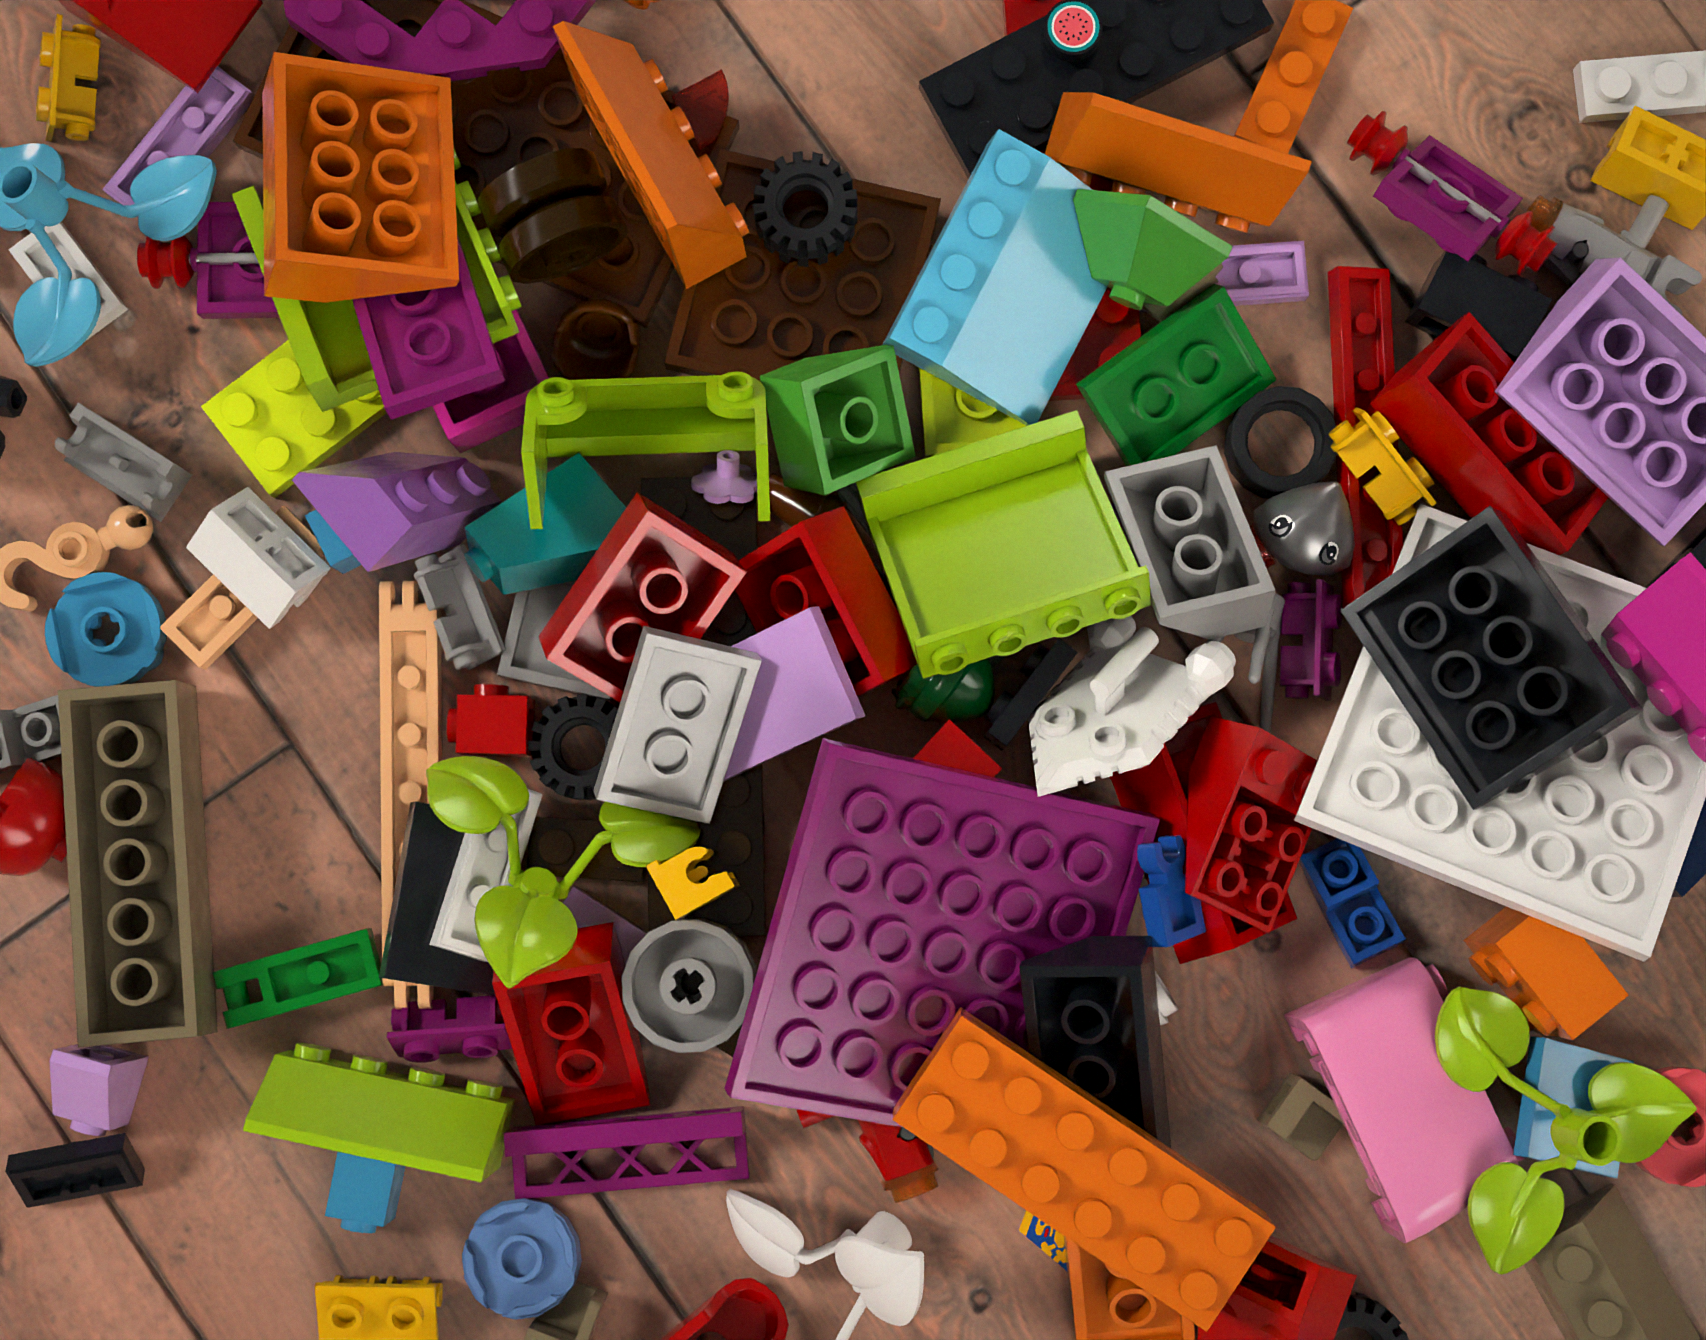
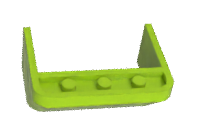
M737 371L728 372L723 375L583 380L553 377L543 380L532 388L526 396L521 448L530 528L543 529L548 457H573L577 453H580L582 456L721 452L724 450L756 451L758 521H770L766 390L764 385L747 373Z

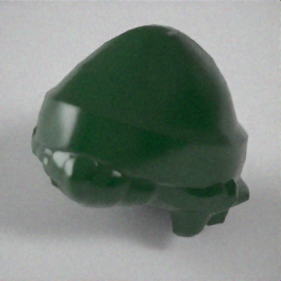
M989 658L968 664L962 670L953 674H937L924 679L918 664L912 667L904 681L899 680L896 689L892 688L891 693L896 699L895 707L897 709H906L923 722L932 721L944 724L949 719L953 723H959L985 715L990 710L995 696L994 676Z

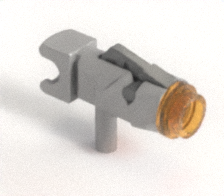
M1539 195L1526 211L1534 212L1531 226L1540 232L1555 226L1549 238L1558 244L1544 265L1555 275L1557 274L1570 287L1596 259L1621 257L1682 315L1681 309L1667 299L1665 290L1674 295H1681L1691 286L1699 284L1702 280V275L1699 271L1675 257L1668 255L1662 259L1645 249L1669 207L1668 202L1658 196H1648L1630 230H1623L1619 234L1604 226V220L1601 217L1564 204L1557 197L1550 201Z

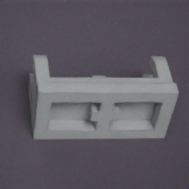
M77 403L69 415L72 422L77 425V428L68 440L58 437L55 440V449L66 456L65 462L134 506H139L146 510L150 516L162 522L192 477V474L95 412Z

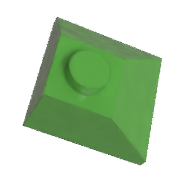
M1077 189L1073 198L1091 277L1112 289L1109 297L1113 301L1132 309L1141 310L1144 303L1169 306L1226 260L1233 247L1151 195Z

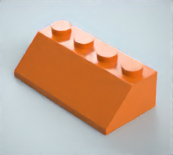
M1063 92L1045 151V155L1051 157L1086 185L1091 184L1093 176L1113 181L1110 192L1142 195L1149 192L1165 197V205L1180 214L1190 217H1196L1198 208L1217 213L1214 224L1243 233L1248 232L1250 224L1271 226L1308 174L1312 161L1090 92Z

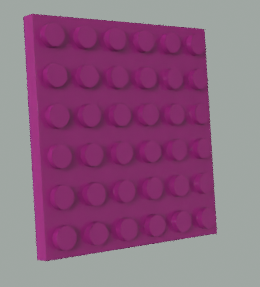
M823 738L725 1084V1091L730 1098L902 1127L892 1120L893 1108L960 1007L1029 1053L1019 968L1021 962L1091 936L1126 935L1144 875V871L1138 861L1137 847L1141 843H1153L1160 819L1151 813L1060 792L1038 797L1037 788L1034 786Z

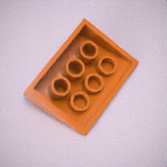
M561 21L554 25V32L579 98L685 288L688 289L746 258L747 255L742 237L749 234V229L734 202L724 206L715 189L722 185L720 177L707 154L696 157L688 142L695 138V135L682 109L677 106L670 110L661 94L667 91L668 87L654 60L650 59L643 63L634 45L566 21Z
M273 52L262 92L264 296L328 303L457 286L459 282L451 78Z

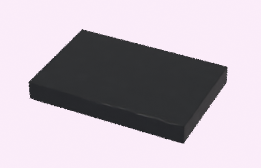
M410 802L379 978L496 995L492 985L494 970L489 962H483L429 945L465 833L458 832L445 825L435 815L430 804Z

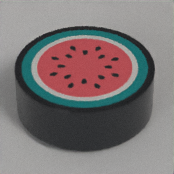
M1063 0L1054 5L1047 14L1043 30L1045 45L1050 53L1060 60L1067 62L1084 60L1098 47L1102 34V20L1098 11L1090 3L1084 0Z

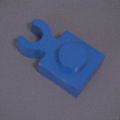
M1181 835L1158 837L1157 843L1138 844V861L1143 871L1148 874L1150 882L1149 885L1139 888L1147 934L1152 936V947H1170L1206 932L1201 901L1185 893L1186 874H1183L1182 867L1186 858V849Z

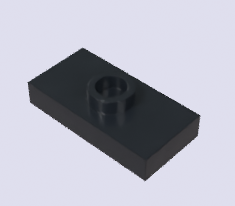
M126 1133L8 1155L5 1172L26 1207L30 1208L143 1186L145 1168Z

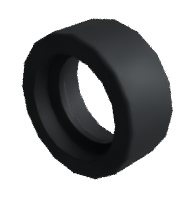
M1276 386L1257 392L1239 408L1226 430L1224 454L1230 473L1244 489L1267 499L1294 488L1318 483L1328 474L1338 455L1332 450L1331 445L1334 441L1328 435L1336 427L1333 414L1318 397L1301 388ZM1276 410L1288 411L1301 417L1311 428L1314 437V453L1308 465L1299 473L1289 476H1275L1261 470L1252 460L1248 449V434L1254 422L1263 414Z

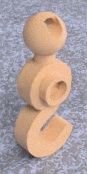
M127 505L118 507L112 512L106 526L98 530L85 523L70 522L62 524L52 532L47 540L46 548L27 541H16L6 544L0 549V602L16 610L34 611L37 607V600L18 591L13 585V572L18 565L23 562L32 561L48 572L73 581L87 574L103 572L109 561L110 549L118 546L121 549L133 550L142 548L150 541L154 531L151 517L141 507ZM145 516L147 520L146 525L139 527L140 521Z

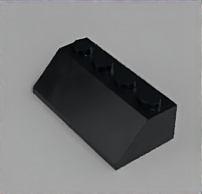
M1091 936L1023 960L1019 968L1029 1053L1171 1148L1152 936Z

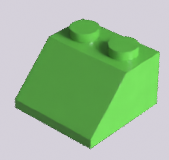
M881 345L808 357L760 375L761 383L766 390V407L785 487L827 495L916 457L894 345Z

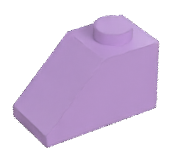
M78 1044L53 1049L49 1061L53 1115L72 1120L70 1129L92 1136H105L107 1130L110 1131L128 1125L149 1057L109 1045L78 1048Z

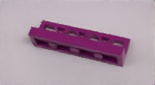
M744 1106L547 1123L542 1125L513 1126L503 1133L505 1157L512 1156L515 1199L749 1179L750 1177ZM734 1136L736 1166L712 1168L694 1151L704 1139ZM695 1140L690 1147L686 1146L682 1142ZM670 1142L683 1154L669 1172L654 1173L636 1158L646 1144ZM637 1145L632 1152H629L624 1147ZM612 1148L625 1159L611 1177L605 1178L594 1177L578 1161L588 1149ZM579 1150L573 1158L566 1152ZM553 1153L566 1164V1167L553 1182L528 1184L526 1155ZM688 1159L700 1168L679 1171ZM630 1164L641 1173L639 1175L620 1176ZM571 1170L583 1179L562 1181Z

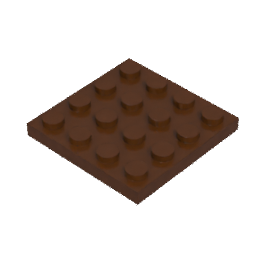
M719 148L715 169L722 185L715 190L724 206L734 202L745 220L749 234L742 238L747 257L688 289L684 286L664 362L666 369L693 376L723 375L728 372L737 371L747 373L761 382L760 375L804 358L881 346L928 258L941 198L852 179L853 190L856 189L858 215L857 224H855V234L851 242H844V251L837 257L833 252L829 253L827 263L818 265L817 258L808 259L809 267L798 266L797 258L791 257L788 264L779 260L778 251L775 250L771 254L765 248L763 237L759 238L754 218L753 193L755 185H761L760 175L766 168L771 172L775 170L774 161ZM808 190L792 194L783 207V214L788 222L804 229L819 225L828 213V205L824 198L818 193ZM896 355L900 375L903 359Z

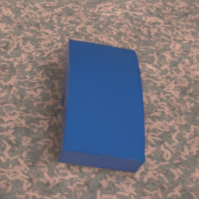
M1337 838L1301 856L1299 862L1306 879L1351 969L1404 943L1406 938L1377 888L1380 882L1360 847Z

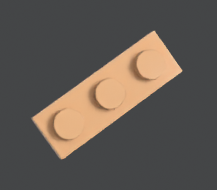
M283 505L275 514L320 557L323 551L314 533L290 509ZM213 574L160 626V629L199 668L206 670L258 617Z

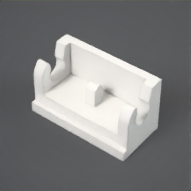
M249 487L212 508L186 547L269 629L281 621L293 604L299 607L308 598L322 577L331 569Z

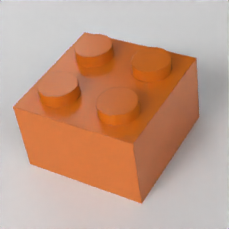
M1509 907L1503 908L1463 940L1474 953L1468 958L1472 967L1489 985L1492 986L1497 982L1509 999L1522 1010L1530 1028L1529 1032L1534 1029L1536 1033L1545 1036L1550 1035L1574 1040L1629 996L1583 937Z

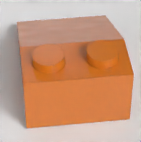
M1064 1236L1075 1340H1195L1194 1323Z

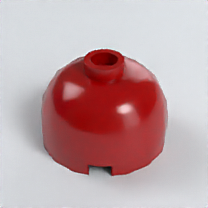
M32 758L26 759L0 796L1 875L25 876L37 872L51 857L62 863L67 855L63 777L51 767L42 762L39 763Z

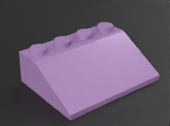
M1621 257L1596 259L1556 302L1494 392L1659 545L1665 546L1706 502V338Z

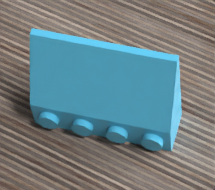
M998 129L981 154L882 345H894L895 355L1022 424L1028 426L1037 423L1107 289V286L1091 277L1073 202L1077 189H1093L1051 157Z

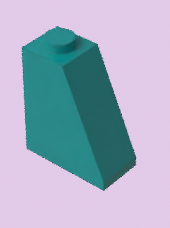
M577 453L547 473L543 529L530 528L525 487L465 526L469 550L464 553V556L474 574L482 582L491 579L503 595L575 581L579 578L626 507L583 456Z

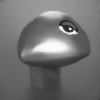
M1336 481L1318 482L1294 488L1271 497L1254 510L1253 528L1265 549L1285 567L1305 574L1328 576L1350 567L1355 547L1354 531L1349 505L1340 483Z

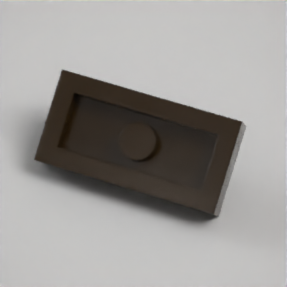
M536 816L529 836L527 869L541 867L552 872L554 876L565 877L593 838L599 832L606 830L600 821ZM607 843L599 849L578 878L644 882L645 867H634L621 863L614 856L611 843Z

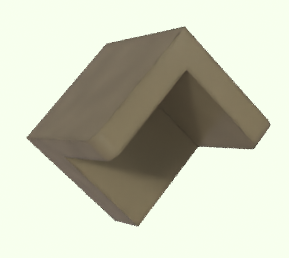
M1292 1073L1288 1074L1257 1118L1258 1122L1313 1161L1320 1158L1341 1126L1344 1125L1333 1100L1303 1078Z
M576 1281L575 1286L562 1303L535 1318L529 1326L524 1340H591L608 1292Z

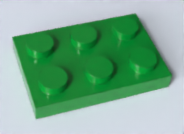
M1214 283L1076 385L1126 466L1177 454L1241 407L1257 392L1263 391L1277 379L1224 286Z

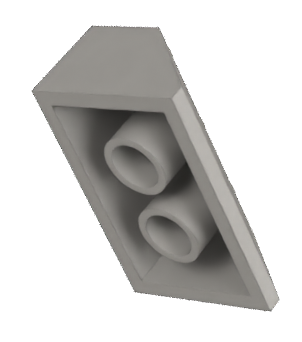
M1217 445L1105 471L1104 479L1138 567L1146 565L1149 571L1150 599L1159 625L1209 640L1267 625L1275 588Z

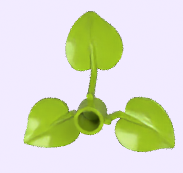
M476 756L449 758L434 763L426 770L428 781L427 798L430 807L445 825L458 832L469 834L490 832L499 823L505 828L510 865L508 882L513 887L497 886L484 893L476 906L474 922L477 937L486 959L508 989L516 986L532 973L559 961L572 949L578 932L577 922L569 908L559 900L568 897L571 886L603 845L611 843L612 852L621 863L634 867H646V865L655 860H660L664 863L683 851L692 848L698 841L701 829H699L697 822L694 820L604 802L600 809L599 821L606 831L599 832L593 838L563 880L557 882L554 874L545 868L533 867L525 872L521 870L517 825L511 815L526 808L530 795L526 784L514 770L496 760Z
M1458 986L1448 994L1441 1006L1435 1028L1437 1056L1448 1077L1464 1089L1472 1092H1481L1487 1089L1499 1076L1504 1083L1553 1112L1556 1116L1551 1124L1550 1133L1555 1148L1560 1152L1559 1156L1533 1163L1528 1172L1515 1163H1497L1482 1172L1471 1188L1467 1208L1470 1226L1491 1270L1503 1275L1521 1267L1539 1253L1553 1237L1562 1220L1564 1212L1563 1191L1554 1181L1540 1177L1544 1172L1559 1168L1572 1170L1575 1168L1578 1160L1596 1166L1607 1165L1612 1161L1622 1163L1642 1161L1660 1149L1674 1130L1690 1117L1697 1108L1688 1096L1669 1079L1647 1067L1629 1062L1609 1064L1600 1069L1591 1078L1588 1085V1098L1594 1110L1586 1111L1579 1108H1569L1568 1105L1558 1103L1520 1080L1507 1069L1519 1063L1524 1058L1528 1049L1530 1028L1522 1010L1508 997L1499 993Z

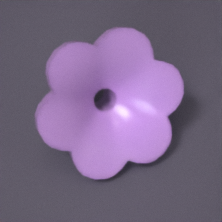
M724 450L717 454V464L704 466L702 473L692 477L691 487L695 492L703 493L704 499L711 503L721 504L728 501L747 503L754 499V493L757 492V474L753 473L749 466L740 464L739 453L732 450Z

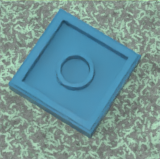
M1531 1037L1524 1082L1558 1103L1568 1105L1569 1108L1590 1111L1594 1110L1588 1098V1085L1591 1078L1600 1069L1609 1064L1617 1062L1634 1063V1061L1549 1038ZM1523 1094L1513 1155L1536 1161L1559 1156L1560 1152L1555 1148L1550 1133L1551 1124L1556 1116L1553 1112ZM1578 1160L1574 1170L1618 1179L1620 1162L1612 1161L1607 1165L1596 1166Z

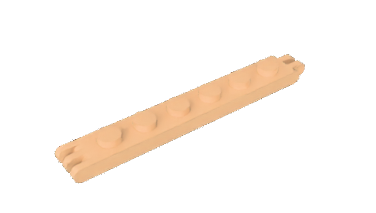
M416 580L403 581L402 604H395L396 592L393 581H381L379 584L382 957L410 802L429 804L426 770L434 763L443 760L441 641L433 623L441 618V609L429 611L426 602L418 603ZM382 978L384 986H394V1005L396 1010L407 1008V1004L410 1001V986H417L419 1009H432V1000H434L433 986Z

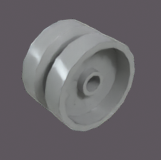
M705 918L673 920L649 931L630 952L622 974L623 1004L633 1026L652 1044L676 1053L704 1052L727 1041L743 1024L757 974V966L746 943L727 926ZM696 972L702 977L703 983L698 987V994H688L682 988V978L686 973L691 975Z

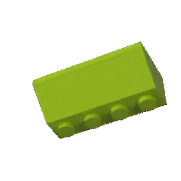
M298 1042L294 1051L287 1050L274 1055L243 1127L245 1132L481 1183L501 1167L505 1149L503 1133L509 1129L516 1098L502 1096L503 1086L495 1083L469 1079L466 1088L444 1083L445 1073L411 1067L409 1075L386 1071L388 1061L383 1059L353 1055L352 1063L330 1059V1048Z

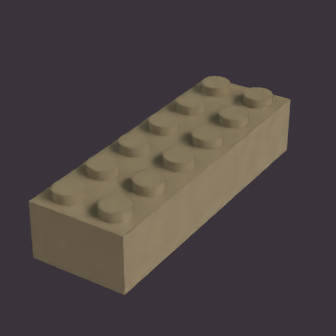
M178 680L58 690L78 1048L190 1038L217 1033L196 686Z

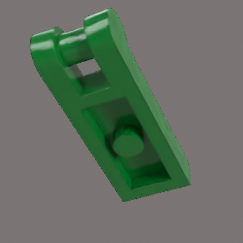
M366 928L212 972L216 989L223 988L228 1011L222 1012L226 1029L383 985L382 978H379L381 962L372 928ZM258 978L263 1001L251 1004L246 982Z

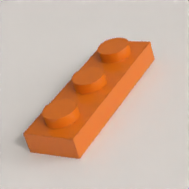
M1295 0L1234 137L1289 153L1353 7L1337 0Z

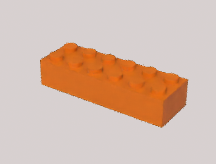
M961 1007L893 1108V1121L1206 1332L1276 1228L1266 1212Z

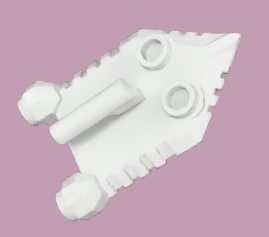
M1132 616L1123 619L1111 618L1087 626L1090 650L1086 653L1084 659L1079 661L1073 667V670L1062 679V682L1054 687L1051 691L1052 695L1043 699L1028 717L1038 797L1078 786L1077 782L1081 780L1086 784L1095 781L1096 776H1100L1103 779L1113 776L1112 772L1115 771L1121 774L1149 765L1164 748L1163 743L1174 737L1178 732L1177 729L1181 728L1188 721V717L1195 713L1199 705L1209 696L1225 687L1233 678V667L1236 664L1233 652L1221 642L1210 641L1195 648L1185 659L1186 666L1150 654L1159 643L1158 636L1147 627H1141L1133 636L1136 624Z

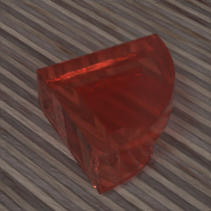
M722 69L672 95L675 107L679 106L685 114L695 135L693 139L700 151L717 138L728 113L729 90Z

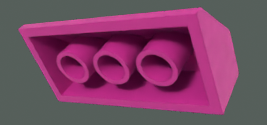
M1690 552L1618 612L1601 635L1606 640V646L1612 658L1621 667L1631 669L1647 687L1646 691L1651 703L1662 714L1674 718L1687 733L1691 749L1701 760L1706 762V569Z

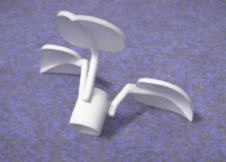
M729 1189L726 1192L728 1213L738 1241L753 1261L767 1271L783 1277H792L799 1271V1262L808 1265L835 1252L839 1271L852 1284L853 1290L861 1293L835 1340L849 1339L866 1306L876 1317L896 1326L908 1324L917 1314L924 1287V1253L921 1251H907L912 1245V1238L907 1227L896 1216L885 1211L877 1212L857 1234L850 1229H846L839 1238L816 1249L807 1250L803 1248L804 1238L801 1231L784 1214L739 1191Z

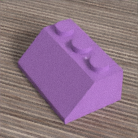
M391 452L302 471L292 479L367 572L460 545L466 539L465 526L502 502L491 489L490 480L485 472L463 457Z

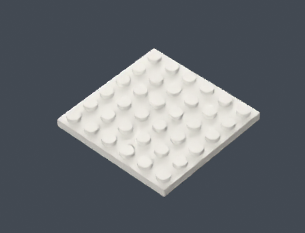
M1420 503L1392 574L1467 521ZM1527 543L1644 711L1591 745L1482 807L1473 810L1363 645L1294 821L1644 962L1651 957L1706 798V762L1701 760L1691 749L1687 733L1674 718L1662 714L1651 703L1647 695V687L1631 669L1621 667L1612 658L1607 649L1606 640L1601 635L1615 615L1647 588Z

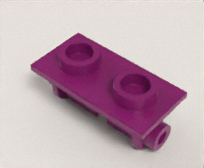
M1322 579L1316 580V593H1311V583H1288V593L1282 594L1285 604L1282 611L1281 635L1303 636V645L1281 646L1279 686L1285 687V698L1308 699L1309 688H1314V696L1325 701H1331L1332 687H1338L1341 680L1339 652H1333V629H1340L1342 625L1343 614L1340 610L1343 607L1341 596L1334 595V587Z
M496 995L457 998L456 1019H447V1002L445 999L432 1000V1009H419L418 1001H409L407 1008H402V1010L393 1008L391 1011V1025L394 1032H387L386 1038L397 1056L404 1057L405 1060L410 1062H432L439 1059L440 1054L463 1053V1055L470 1058H489L497 1055L498 1050L512 1049Z

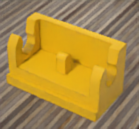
M1634 106L1628 117L1608 142L1606 147L1610 150L1596 167L1590 181L1641 206L1644 205L1648 196H1658L1669 204L1663 217L1693 230L1706 216V139L1642 108Z
M692 847L664 863L660 860H655L646 865L675 920L689 916L740 887L734 873H728L727 871L709 876L703 883L699 882V880L708 875V869L705 866L695 867L699 862L709 860L714 855L712 849Z

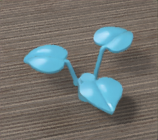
M28 143L0 148V227L7 231L29 230L38 239L58 270V279L47 277L33 283L21 295L15 308L13 330L27 365L34 367L47 365L74 352L90 336L100 315L101 297L97 285L88 278L71 280V269L44 230L45 226H55L65 218L69 208L67 199L73 198L127 218L138 216L139 229L145 236L157 241L174 240L190 232L198 224L207 209L217 174L216 164L211 159L200 155H184L166 158L149 165L132 181L130 194L135 204L122 205L74 188L66 182L64 160L54 148L48 145Z

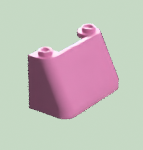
M1410 957L1284 1014L1296 1042L1303 1040L1311 1056L1319 1054L1309 1059L1314 1071L1321 1074L1369 1177L1365 1179L1369 1190L1378 1196H1382V1198L1371 1202L1383 1230L1403 1243L1429 1233L1468 1208L1471 1188L1482 1172L1500 1162H1511L1519 1165L1518 1162L1525 1159L1513 1155L1516 1135L1510 1127L1502 1128L1486 1091L1472 1092L1464 1089L1453 1082L1443 1070L1436 1052L1435 1028L1439 1011L1444 1003L1442 999L1448 996L1447 987L1433 964L1425 967L1420 960Z

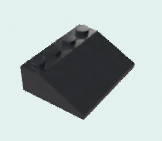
M1492 506L1484 509L1340 610L1473 810L1482 807L1591 745L1644 711L1508 516Z

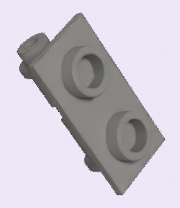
M465 544L458 545L439 558L437 554H431L416 560L415 564L418 571L413 574L415 580L418 581L428 610L432 611L441 608L445 610L447 616L441 617L433 623L445 651V658L447 661L454 662L456 670L466 667L468 670H472L506 651L478 577L471 570L465 559L464 553L467 552Z

